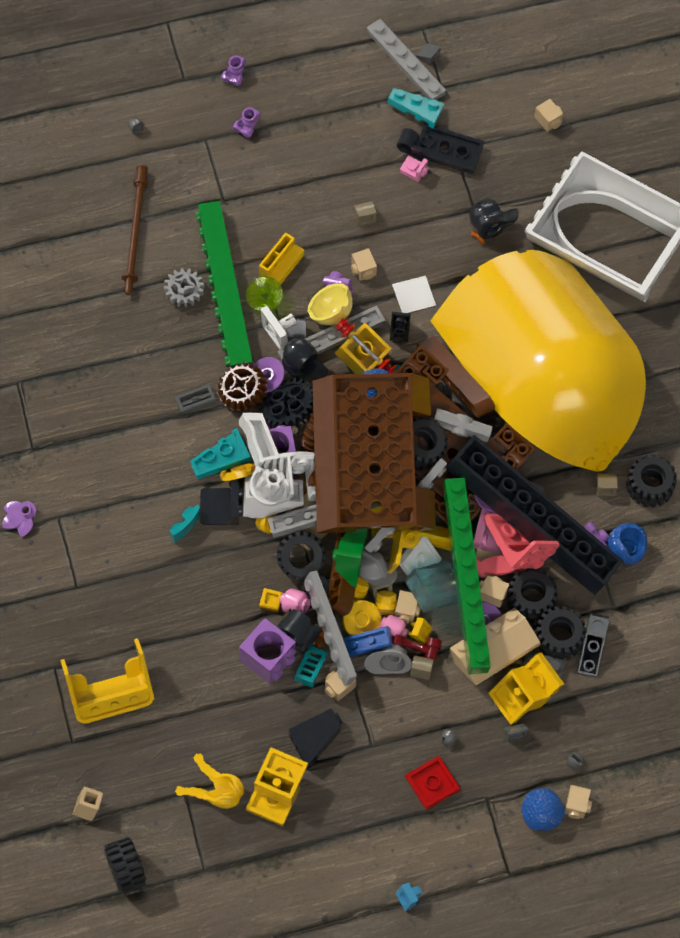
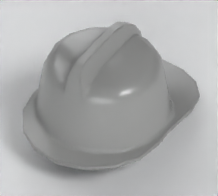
M364 551L359 576L374 586L384 587L392 584L397 578V570L395 569L391 574L388 573L389 563L381 553Z
M393 644L392 647L385 648L381 652L370 654L365 659L364 666L369 672L374 674H400L411 669L412 661L407 656L406 648Z

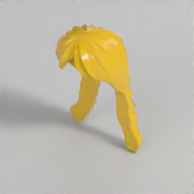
M196 754L194 761L198 764L200 770L214 782L215 790L207 791L201 788L178 786L175 790L177 795L202 798L214 806L224 809L235 807L244 793L242 782L237 776L220 774L215 771V769L205 763L202 754Z

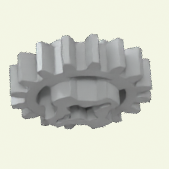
M181 268L179 273L174 270V275L168 274V280L164 281L166 299H170L171 304L177 302V307H180L181 304L187 307V303L193 306L194 300L200 301V296L204 294L202 277H198L196 271L192 274L191 269L184 272V269Z

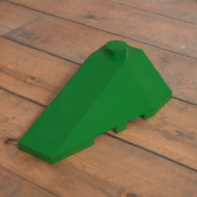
M357 528V532L346 533L340 540L338 549L333 551L332 560L336 561L335 570L352 587H357L368 528Z

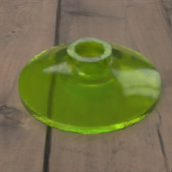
M259 277L253 280L246 290V299L249 306L258 312H261L260 309L268 306L270 311L276 309L283 298L281 285L271 277ZM263 295H268L267 299H262Z

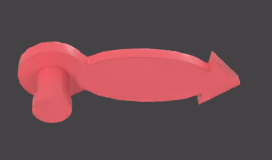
M493 556L481 562L479 559L476 561L478 575L485 578V574L492 576L505 575L511 572L518 574L522 570L525 573L526 569H529L511 568L505 560V556Z

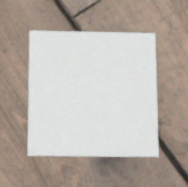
M426 276L392 284L402 313L436 306Z

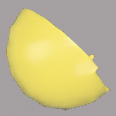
M335 283L326 286L312 298L308 305V313L311 319L318 324L336 325L342 318L345 320L352 310V295L348 286Z

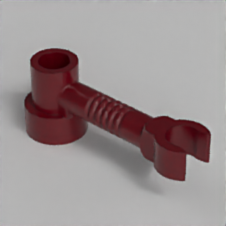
M396 634V636H392V644L425 653V658L434 659V661L437 659L438 650H441L442 641L435 638H427L426 644L423 645L408 640L401 635Z

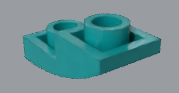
M199 505L185 509L182 514V523L174 524L169 530L170 538L174 543L183 538L200 517Z

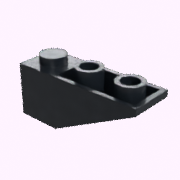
M392 311L390 340L397 343L408 342L411 313Z
M589 613L578 673L597 677L609 624V616Z

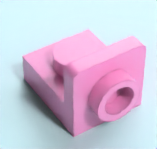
M408 156L401 166L399 173L419 182L421 177H425L428 173V160L424 158L420 162Z

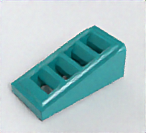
M311 646L294 676V681L313 688L328 652ZM313 652L319 654L322 657L321 659H319L317 657L312 656L311 653ZM308 659L318 662V665L308 662ZM305 666L315 668V671L305 668ZM303 671L311 674L312 677L302 674Z

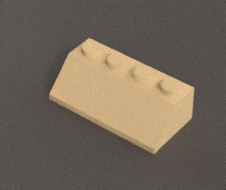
M516 608L511 609L485 626L491 668L488 673L468 675L464 640L450 648L454 664L475 685L483 682L541 645L526 618Z

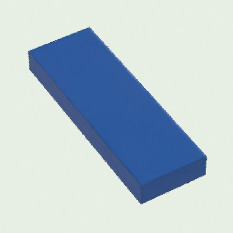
M389 626L343 638L350 658L393 646Z

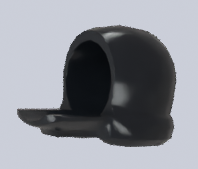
M492 199L482 200L474 204L469 212L470 223L481 239H491L500 235L505 227L514 224L519 217L517 208L501 211L496 201Z
M294 338L284 347L282 364L285 371L292 377L303 378L304 381L308 380L310 384H313L314 380L324 378L328 374V369L317 357L318 352L316 348L306 339ZM307 360L308 364L305 367L301 368Z

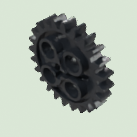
M294 378L292 382L287 379L285 384L281 383L277 389L269 392L268 396L263 397L264 401L260 403L262 407L259 408V411L263 414L265 422L270 429L281 425L291 426V429L295 425L298 428L299 423L305 424L304 419H310L309 414L313 413V384H310L308 380L304 382L303 378L299 381Z

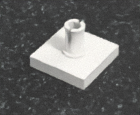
M268 306L260 309L262 326L278 349L281 350L288 343L285 330L296 325L297 322L291 313L278 321Z
M420 536L419 544L415 548L402 550L400 566L412 584L420 588L442 558L429 539Z

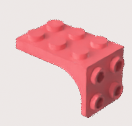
M487 514L483 518L488 530L492 533L496 544L500 547L505 560L511 568L538 569L543 566L544 561L552 556L560 546L558 541H533L530 543L524 535L499 514Z

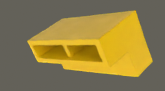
M285 232L259 265V277L276 288H279L304 256V249L295 244L294 237Z

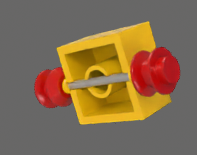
M342 318L335 325L337 328L335 332H342L341 338L349 337L335 354L355 374L365 373L376 365L378 366L377 369H384L389 373L396 372L394 368L397 365L391 366L389 364L391 359L382 360L392 348L365 322L355 332L353 331L355 324L350 325L348 323L349 318L346 320Z

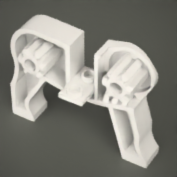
M243 413L239 419V426L247 437L248 448L255 463V470L249 481V491L252 496L265 506H275L290 501L294 495L292 472L294 474L305 472L308 501H316V486L308 487V479L315 470V453L288 452L278 454L263 414Z

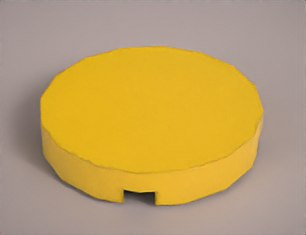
M248 463L232 467L229 473L224 470L220 473L221 480L230 481L252 475L255 470V463L253 465Z
M365 600L355 601L351 612L346 616L342 615L343 627L350 636L378 629L382 621L380 611L375 604Z

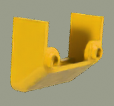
M436 526V530L431 531L395 530L388 573L391 574L400 565L402 548H415L419 544L420 536L427 537L434 547L451 551L448 528Z
M138 638L134 639L138 656L129 659L125 663L126 674L88 685L86 678L81 674L69 676L65 660H60L76 719L80 723L86 724L147 707L153 702L152 686Z

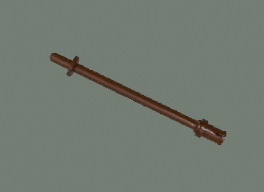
M145 165L137 166L136 179L133 181V186L136 188L128 266L127 273L121 277L126 282V295L132 293L133 283L138 281V276L134 274L143 190L148 187V167Z

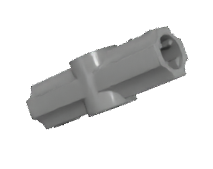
M437 408L433 418V422L436 423L438 421L440 423L439 427H444V429L450 430L451 433L461 437L472 438L475 435L482 442L487 443L491 435L492 426L474 421L473 418L463 414L456 415Z

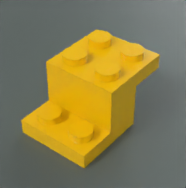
M538 653L525 666L512 669L488 694L510 725H512L526 712L541 708L564 683L542 653Z
M270 748L254 782V792L246 807V811L284 826L300 791V782L308 767V763Z

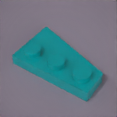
M393 88L388 98L389 105L404 113L415 115V119L418 121H426L432 129H434L444 108V103L396 88Z
M237 428L232 430V434L226 438H221L218 444L211 449L207 448L190 461L197 480L251 461L248 450Z

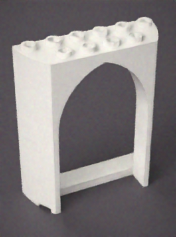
M581 151L578 157L575 156L572 159L570 169L564 171L561 177L562 181L560 184H555L552 190L553 194L551 197L547 196L543 203V209L536 212L534 222L528 224L524 233H526L529 241L629 295L646 302L650 289L680 245V203ZM580 203L603 204L620 210L665 234L671 240L642 285L574 248L561 231L558 222V212Z

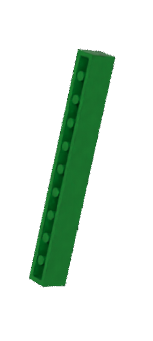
M220 201L198 204L199 211L195 212L197 223H201L199 235L200 238H204L202 250L203 254H207L208 258L205 259L206 270H210L211 275H208L209 285L214 288V291H211L212 301L217 303V307H214L216 318L220 319L218 324L219 335L223 334L224 339L221 340L222 351H226L227 356H224L225 367L235 368L236 363L241 366L243 362L247 363V365L253 364Z
M465 478L445 479L442 488L468 675L488 673L491 668Z

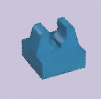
M406 883L395 894L404 910L407 911L414 907L418 902L419 895L423 892L419 886L411 888L410 884Z

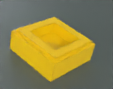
M264 588L259 608L278 612L283 592Z

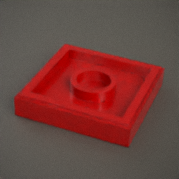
M440 756L405 775V779L425 810L432 808L460 791L459 785Z

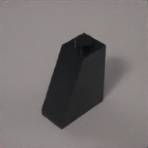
M332 708L289 729V737L301 760L308 763L307 770L313 766L340 733L342 720L338 713L334 714Z

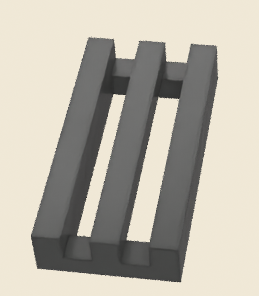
M210 384L174 397L181 415L217 402ZM208 391V393H206V394L193 397V396H195V395H198V394H201V393H203V392ZM193 397L192 399L181 403L182 400Z

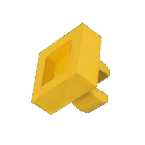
M417 618L416 622L410 623L413 630L412 632L408 631L407 634L418 643L425 645L433 627L424 618Z

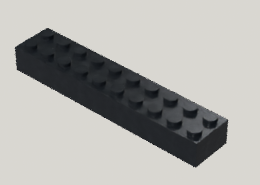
M475 435L472 436L446 467V470L455 478H465V485L470 491L529 541H558L560 546L550 558L593 595L597 594L605 586L623 562L619 556Z

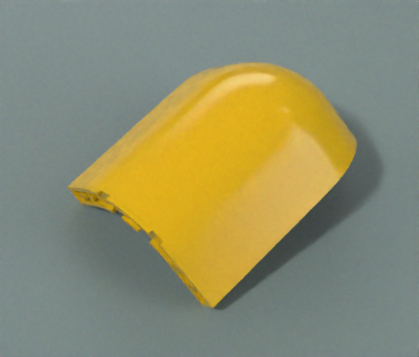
M526 250L523 253H518V251L506 253L478 267L479 271L471 277L469 275L466 276L456 286L430 320L466 371L492 398L497 413L513 429L544 452L563 462L595 472L605 470L630 438L642 412L646 391V378L643 360L637 346L571 262L542 251Z

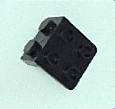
M231 480V488L201 489L200 523L202 525H239V516H243V505H239V499H243V487H239V480Z

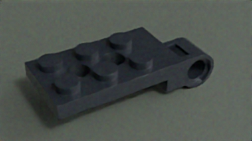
M425 123L420 136L413 129H403L396 147L403 153L422 159L425 158L428 161L473 174L485 141L437 126L432 129ZM445 144L449 146V149L443 150L440 146ZM464 150L466 154L459 155L457 151Z

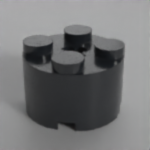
M291 608L276 626L296 642V650L301 654H305L322 632L317 624L315 626L311 624V619L296 609L291 610Z

